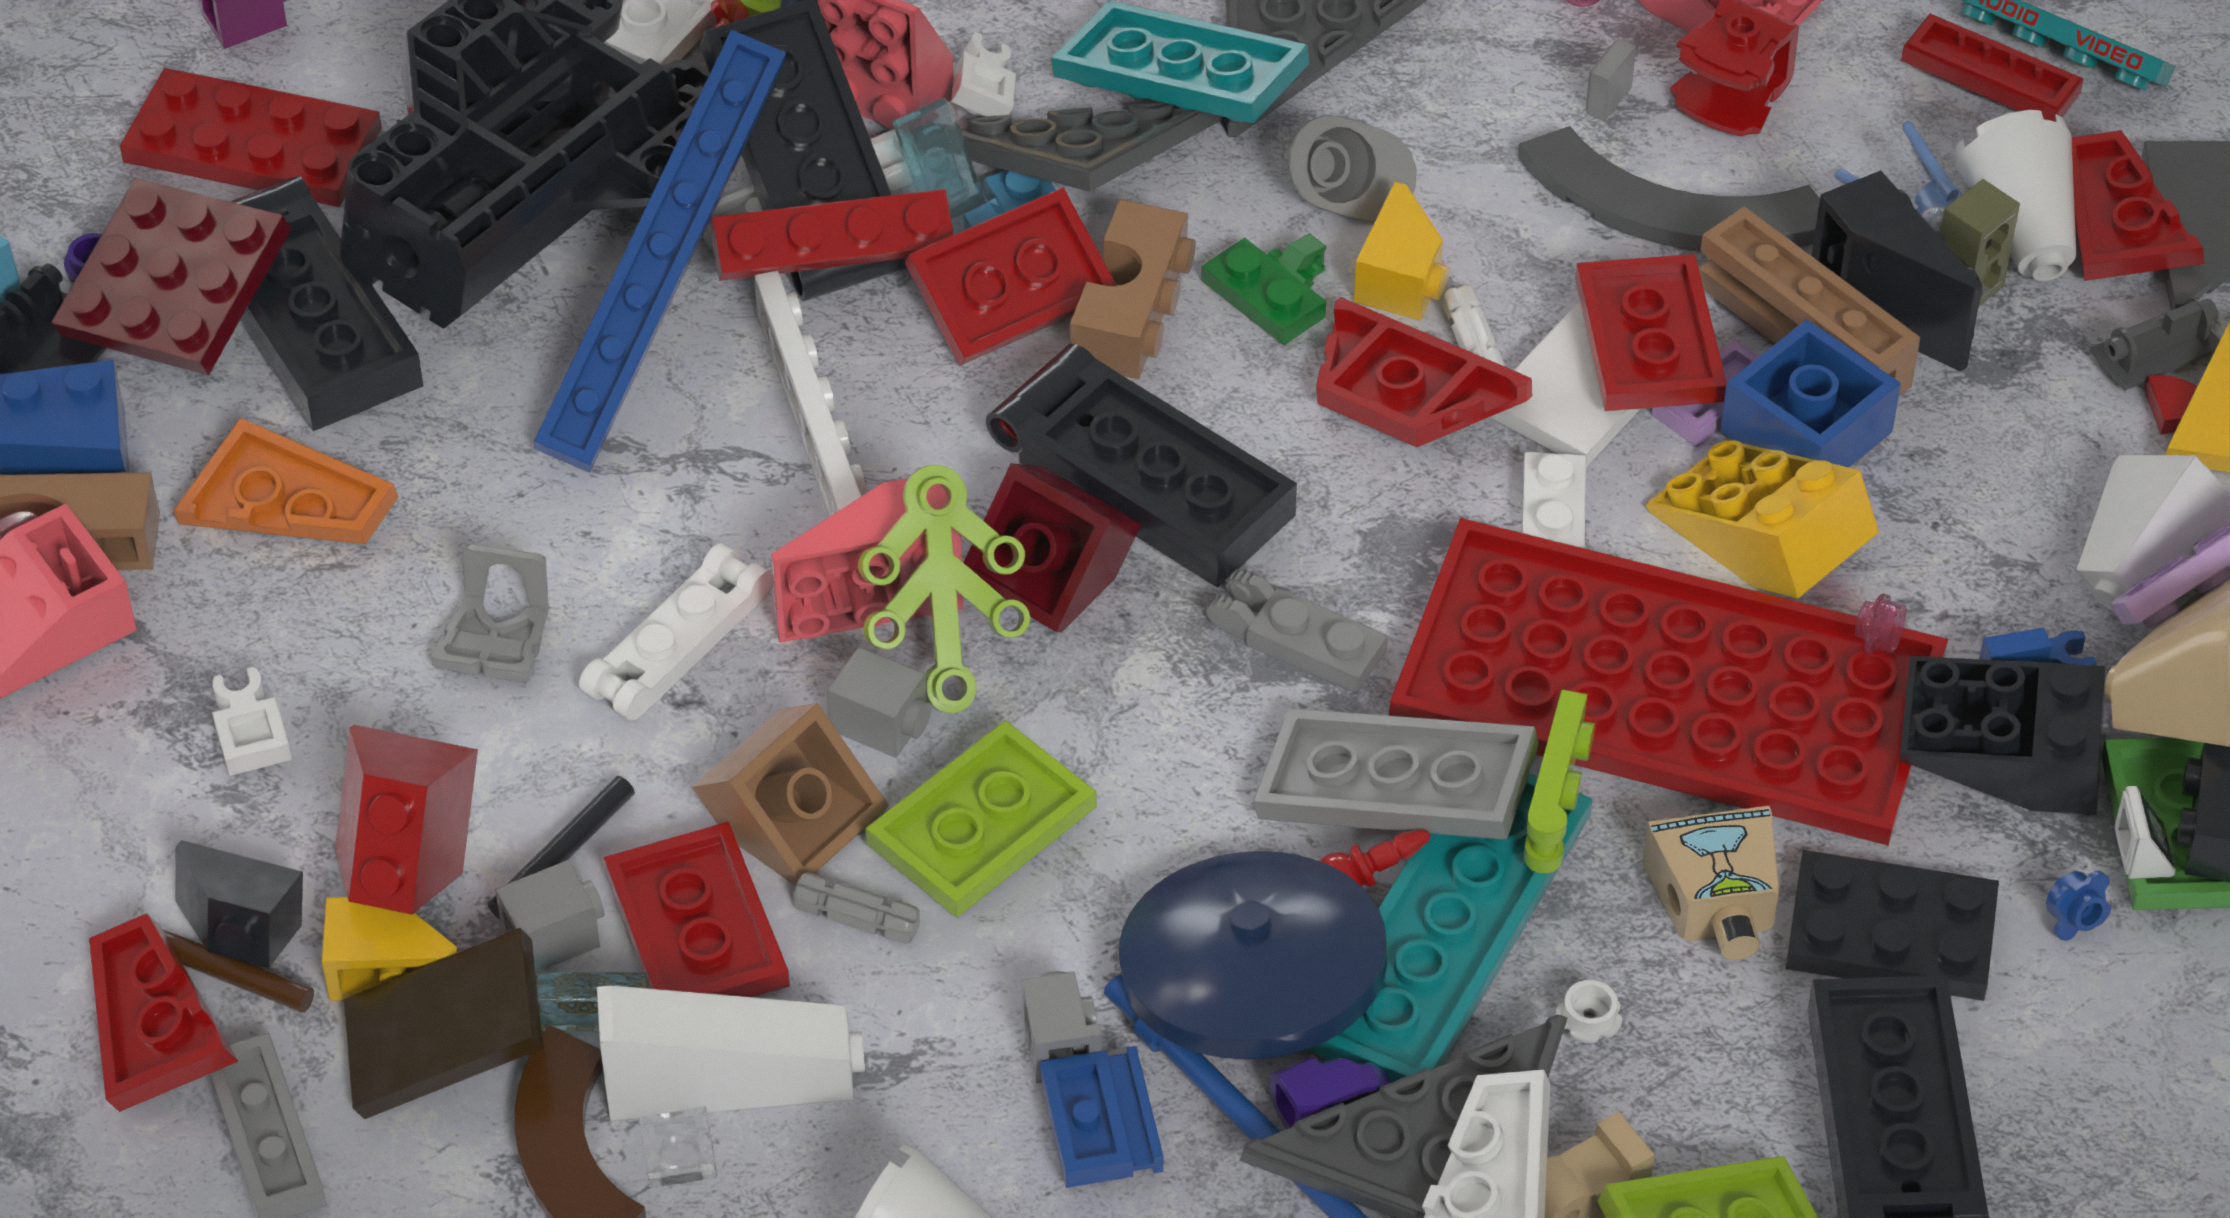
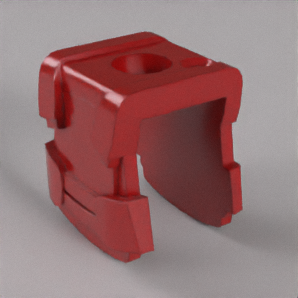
M1721 0L1712 19L1701 28H1693L1677 42L1676 47L1680 48L1679 61L1697 74L1695 75L1690 71L1670 87L1671 95L1676 99V108L1694 120L1725 133L1741 137L1747 134H1760L1772 108L1767 106L1769 101L1774 102L1780 97L1793 77L1799 25L1741 0Z

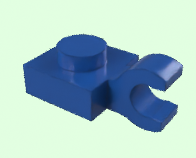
M2044 627L1985 637L1982 641L1979 659L2077 665H2096L2097 663L2094 656L2080 659L2070 656L2082 653L2086 638L2083 631L2070 630L2056 637L2048 638Z

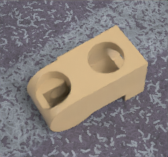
M1620 1111L1597 1123L1594 1136L1559 1156L1547 1157L1545 1218H1605L1597 1202L1605 1184L1652 1177L1655 1154Z

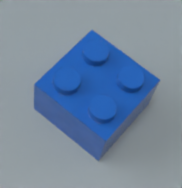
M1806 319L1727 382L1720 432L1731 440L1740 441L1744 444L1770 450H1780L1792 455L1851 467L1893 432L1901 383Z

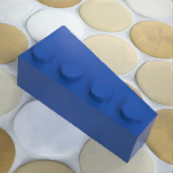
M114 360L0 374V474L40 475L129 472L125 409Z

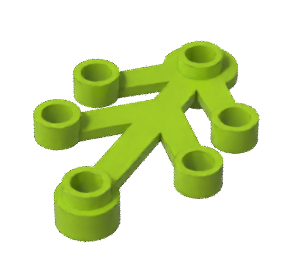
M927 465L916 470L908 478L903 490L906 512L877 547H871L862 553L858 562V570L861 577L870 584L886 585L893 582L900 572V556L923 531L925 533L926 557L882 610L873 612L867 617L863 632L865 639L873 647L892 649L898 646L905 636V623L930 594L935 665L925 673L927 702L937 711L957 713L963 711L972 703L977 689L974 675L967 667L962 665L957 593L988 618L991 630L1001 637L1015 638L1022 635L1029 626L1030 614L1023 603L1003 598L953 554L951 528L983 552V561L986 567L997 574H1011L1019 570L1025 559V551L1022 544L1016 538L1000 536L966 506L967 489L957 472L943 465ZM935 484L942 486L947 496L945 504L939 509L932 508L926 499L928 489ZM1001 543L1010 545L1014 554L1012 562L1006 567L999 566L994 559V551ZM878 553L886 556L889 561V570L881 578L874 577L869 570L871 558ZM1011 606L1017 611L1019 619L1016 627L1007 631L1000 625L999 615L1004 608ZM887 617L894 624V634L888 641L881 642L875 636L874 627L879 619ZM954 675L961 681L962 691L956 699L949 700L942 692V684L946 678Z

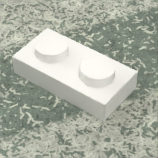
M1525 452L1523 464L1522 533L1585 548L1586 455Z

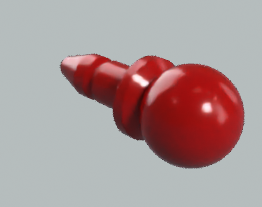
M1427 830L1402 832L1395 835L1391 841L1385 840L1369 848L1367 853H1363L1359 845L1355 844L1351 846L1349 854L1333 852L1323 856L1318 861L1345 873L1361 887L1363 885L1374 887L1377 885L1373 875L1374 872H1382L1398 864L1400 859L1406 860L1414 856L1431 837Z

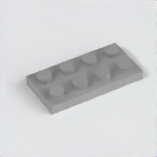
M1288 708L1253 800L1257 818L1261 820L1407 832L1427 830L1431 834L1507 840L1539 745L1534 726Z

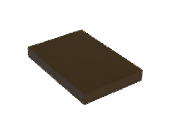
M521 928L344 999L352 1108L363 1119L380 1114L543 1049L532 939Z

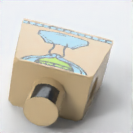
M1770 806L1648 822L1643 855L1644 868L1679 936L1687 941L1717 938L1721 955L1728 960H1741L1756 953L1760 947L1757 932L1767 931L1773 927L1779 895L1773 820Z

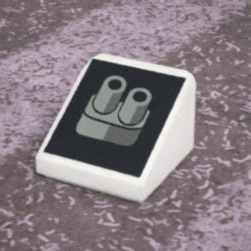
M2127 786L2126 791H2123L2114 827L2126 875L2128 874L2129 879L2171 877L2175 875L2176 869L2164 823L2137 786Z

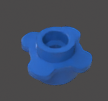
M2079 871L2070 872L2059 878L2051 887L2047 895L2046 907L2048 912L2058 920L2054 926V934L2059 939L2064 941L2070 940L2079 930H2092L2108 918L2111 906L2106 902L2105 890L2109 886L2110 880L2102 871H2094L2088 876Z

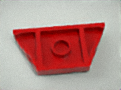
M1340 297L1335 302V321L1332 334L1327 335L1324 348L1325 363L1320 366L1316 383L1317 404L1412 446L1419 447L1522 404L1533 396L1531 377L1343 297Z

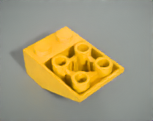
M1725 440L1714 445L1703 459L1685 473L1672 478L1667 483L1665 489L1646 503L1649 513L1752 587L1797 599L1879 533L1860 470L1832 464L1828 461L1792 455L1780 450H1770L1748 445L1736 440Z

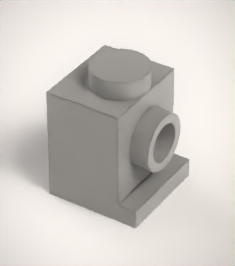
M1051 971L1038 977L1022 979L1023 1022L1036 1083L1041 1082L1040 1061L1102 1051V1031L1100 1024H1097L1092 996L1080 997L1075 971Z

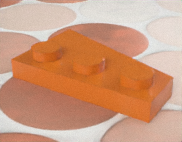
M240 418L174 508L173 513L178 524L366 544L398 499V494L393 483Z

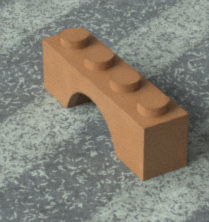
M151 472L57 473L40 475L0 474V540L10 530L67 503L117 570L153 569L160 511Z

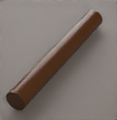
M163 929L183 966L301 1013H305L311 1006L314 998L313 988L251 963L207 952L203 944Z

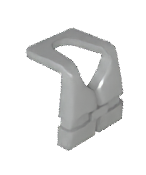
M469 544L465 547L462 554L465 597L445 627V637L438 639L431 653L432 665L436 669L477 675L482 670L485 677L526 683L530 680L535 667V658L539 654L543 629L549 611L546 558L536 553ZM495 564H507L514 567L522 575L530 606L518 616L496 623L487 614L483 605L489 568Z

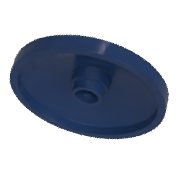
M1246 851L1229 853L1198 861L1181 868L1155 884L1136 903L1126 919L1119 941V960L1122 985L1131 1007L1139 1018L1157 1034L1178 1046L1209 1056L1230 1059H1264L1289 1055L1312 1048L1330 1040L1353 1025L1368 1010L1380 992L1387 969V942L1384 921L1375 902L1365 889L1345 873L1328 864L1300 855L1271 851Z

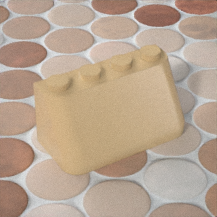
M2230 578L2203 594H2200L2198 591L2175 614L2162 622L2124 655L2117 665L2111 667L2105 681V696L2107 701L2111 703L2113 728L2230 747Z

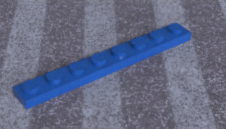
M731 29L534 440L535 450L586 472H591L782 70L786 59V52Z

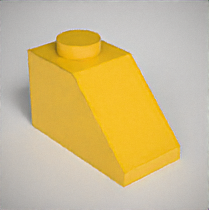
M1394 182L1356 259L1354 302L1421 321L1431 299L1438 301L1441 299L1448 280L1449 266L1441 264L1442 237L1406 184Z
M326 897L322 967L329 1001H344L347 997L458 953L457 946L416 913L411 915L348 902L347 897Z

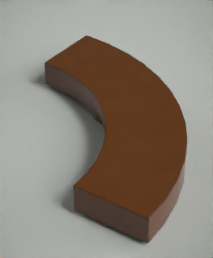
M548 1024L542 1033L543 1049L531 1053L525 1064L518 1085L515 1103V1136L520 1166L527 1187H530L547 1218H646L645 1206L628 1197L605 1176L592 1156L585 1137L587 1104L594 1085L603 1071L601 1049Z

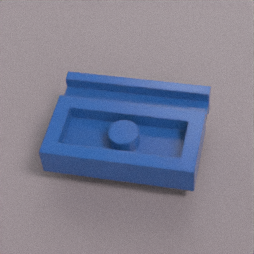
M1136 1046L1126 1047V1053L1108 1056L1107 1051L1040 1061L1041 1083L1066 1188L1133 1177V1171L1152 1168L1153 1173L1163 1172L1164 1156Z

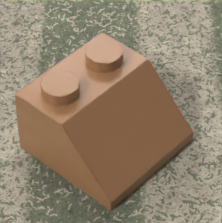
M818 703L779 709L692 786V789L717 824L729 821L739 847L795 886L798 884L803 873L810 872L815 874L889 806Z

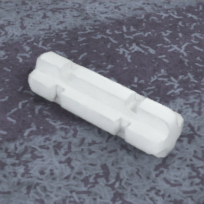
M1463 285L1458 289L1449 288L1444 293L1445 302L1443 303V308L1448 320L1453 323L1451 328L1459 347L1505 366L1500 351L1494 347L1496 341L1484 312L1480 307H1477L1480 303L1474 289L1468 285Z

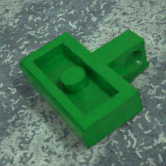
M1310 233L1290 243L1284 253L1276 248L1265 254L1248 239L1243 238L1201 266V281L1282 345H1286L1326 318V300L1310 289L1314 285V277L1325 271L1324 252L1326 245Z

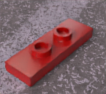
M1929 13L1905 43L1901 61L2017 111L2041 110L2044 120L2056 122L2055 114L2063 117L2081 94L2084 81L2082 77Z

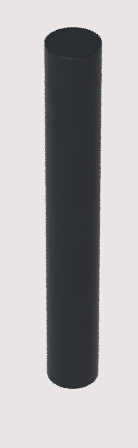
M616 776L507 884L569 860L635 794L630 782L621 776ZM495 895L488 902V907L500 919L497 897Z

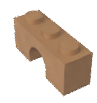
M1119 199L1103 239V261L1115 283L1119 286H1105L1086 282L1070 322V344H1078L1084 347L1095 359L1124 377L1140 379L1147 358H1157L1164 334V323H1162L1164 314L1172 316L1175 312L1180 292L1179 274H1189L1193 264L1196 240L1187 238L1188 213Z

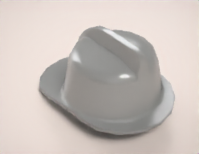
M1323 115L1309 120L1297 132L1290 149L1286 150L1284 159L1289 162L1288 168L1292 183L1304 200L1318 208L1357 220L1376 221L1395 181L1406 184L1412 194L1416 188V165L1411 151L1400 138L1386 130L1342 116Z

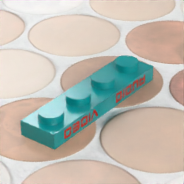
M1961 0L1965 3L1960 13L1991 26L1996 15L2016 23L2011 33L2012 35L2043 47L2047 37L2067 45L2062 56L2092 69L2095 68L2098 59L2106 61L2118 67L2114 78L2144 91L2147 90L2150 81L2167 87L2176 67L2164 60L2021 0Z

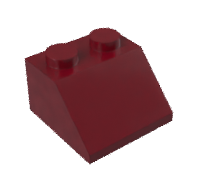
M1010 463L983 521L1000 536L1016 538L1024 548V562L1020 569L1014 573L997 574L986 567L983 561V552L974 545H971L963 563L1003 598L1023 603L1027 607L1031 618L1055 632L1062 633L1115 580L1142 523L1045 467ZM1006 543L999 544L994 551L996 563L1001 567H1006L1012 562L1014 554L1010 545Z

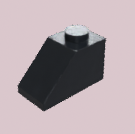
M181 840L176 846L175 901L207 952L269 968L302 926L303 871Z

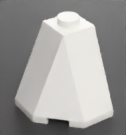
M2119 455L2112 465L2077 567V571L2093 587L2092 595L2104 607L2113 611L2109 603L2160 567L2181 556H2184L2186 560L2194 556L2196 552L2193 548L2197 541L2210 532L2218 531L2230 524V491L2195 455Z

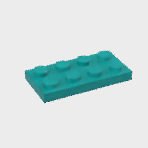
M1109 0L1051 57L1053 76L1056 78L1077 82L1085 87H1099L1128 94L1133 98H1146L1172 104L1184 110H1197L1219 115L1235 122L1254 123L1309 65L1307 44Z

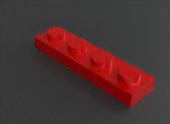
M946 189L714 216L709 223L719 281L754 277V275L776 270L781 274L904 259L915 251L954 235Z

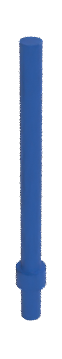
M1121 975L1109 981L1104 989V995L1134 1024L1133 1033L1152 1052L1162 1051L1250 1140L1256 1138L1262 1140L1281 1132L1203 1054L1178 1046L1149 1028L1131 1007L1125 995ZM1291 1180L1329 1218H1368L1350 1201Z

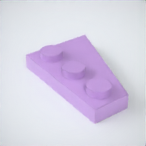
M2230 524L2218 531L2210 532L2197 541L2193 548L2196 554L2188 560L2181 556L2170 561L2109 603L2122 625L2139 624L2143 621L2147 628H2151L2175 614L2180 609L2175 600L2194 587L2197 588L2200 594H2203L2229 579Z

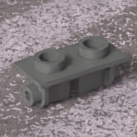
M2191 298L2186 302V305L2166 312L2164 318L2158 320L2154 317L2127 329L2120 327L2113 330L2111 338L2091 347L2090 352L2125 391L2146 382L2148 375H2164L2214 354L2220 342L2211 331L2212 322L2218 319L2217 307L2211 299Z

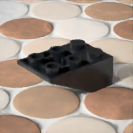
M1881 170L1822 193L1820 195L1811 256L1920 337L1919 353L1958 371L1966 369L1974 338L1980 298L1982 296L1983 285L1977 273L1970 266L1963 264L1948 247L1942 233L1926 222L1913 207L1909 196L1903 190L1897 189Z
M1910 656L1900 761L2030 811L2097 815L2104 717L2105 666Z

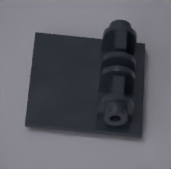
M46 263L42 267L34 266L28 272V277L20 284L21 290L12 288L5 294V300H0V374L92 363L107 349L60 336L51 324L67 296L66 293L61 291L59 285L63 281V276L52 264Z

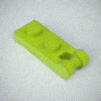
M1562 690L1528 812L1524 861L1527 867L1537 873L1547 874L1554 872L1560 868L1563 862L1564 843L1562 840L1566 835L1567 814L1564 809L1575 811L1582 781V772L1573 770L1576 759L1588 761L1595 732V723L1584 721L1587 694Z

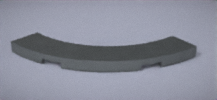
M1571 126L1519 143L1518 159L1548 190L1564 202L1571 199L1578 205L1595 213L1594 220L1628 235L1658 244L1700 251L1702 235L1745 206L1797 246L1813 244L1820 198L1810 185L1788 191L1755 196L1696 194L1662 186L1625 171L1593 150Z

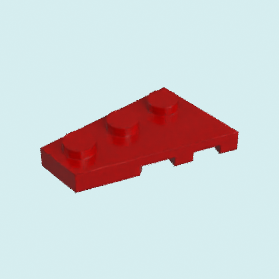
M2122 130L2072 137L2075 223L2085 281L2205 264L2203 246L2194 234L2189 235L2180 222L2178 210L2170 199L2165 200L2153 183L2152 173Z
M148 913L89 938L105 1100L115 1109L121 1112L239 1062L163 929Z

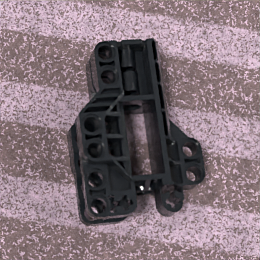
M448 0L406 32L402 81L408 115L402 120L398 119L394 126L355 154L349 161L339 253L341 263L349 271L372 285L378 280L382 281L383 292L418 314H421L426 309L429 310V320L443 329L446 328L592 210L625 208L641 218L710 75L709 70L703 65L690 60H676L663 66L649 58L644 63L639 64L605 44L604 42L619 29L623 0ZM610 86L616 93L613 97L609 96ZM568 127L572 128L535 158L523 152L528 147L536 148L541 142V137L548 132ZM483 182L487 184L492 191L488 195L483 190V188L479 186Z

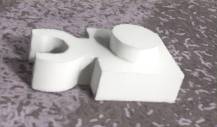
M975 32L954 68L951 102L962 106L966 111L976 116L1009 115L1013 109L1016 73L1004 68L1011 57L1010 47L1002 43L998 52L992 53L983 47L981 43L982 34Z
M254 666L247 668L249 684L242 690L232 691L226 688L222 675L214 676L213 690L217 706L220 710L212 712L229 776L292 760L288 738L276 698L264 699L261 675Z

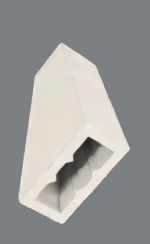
M622 986L597 987L600 1048L610 1121L854 1100L852 1073L865 1072L862 1031L848 1032L846 1005Z

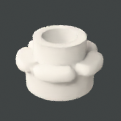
M1584 980L1575 983L1566 992L1564 1003H1560L1557 1006L1556 1015L1559 1014L1568 1018L1564 1029H1568L1570 1036L1579 1042L1596 1043L1602 1037L1611 1038L1619 1031L1622 1025V1016L1618 1014L1620 1003L1617 995L1611 987L1600 981ZM1585 1014H1591V1015H1594V1016H1596V1017H1595V1018H1587V1017H1585L1584 1015H1585Z

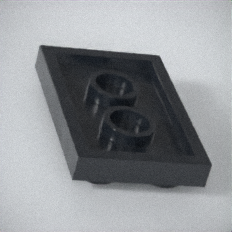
M1803 850L1785 969L1837 978L1947 975L1951 996L1984 1001L1989 978L1999 880Z

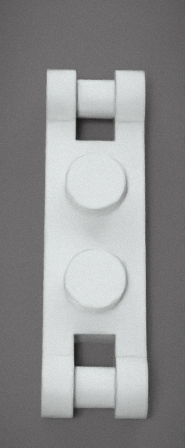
M722 542L717 543L707 553L702 566L604 659H594L587 665L579 680L580 690L596 700L608 699L613 703L615 712L630 721L637 720L766 597L773 584V573L757 563L745 564L740 561L739 552ZM726 582L735 586L728 594L719 590ZM627 676H629L630 678H632V679H630V680H628V681H625V680H624Z

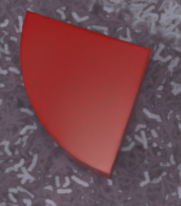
M2147 376L2144 390L2160 434L2175 433L2195 393L2197 385L2173 376Z

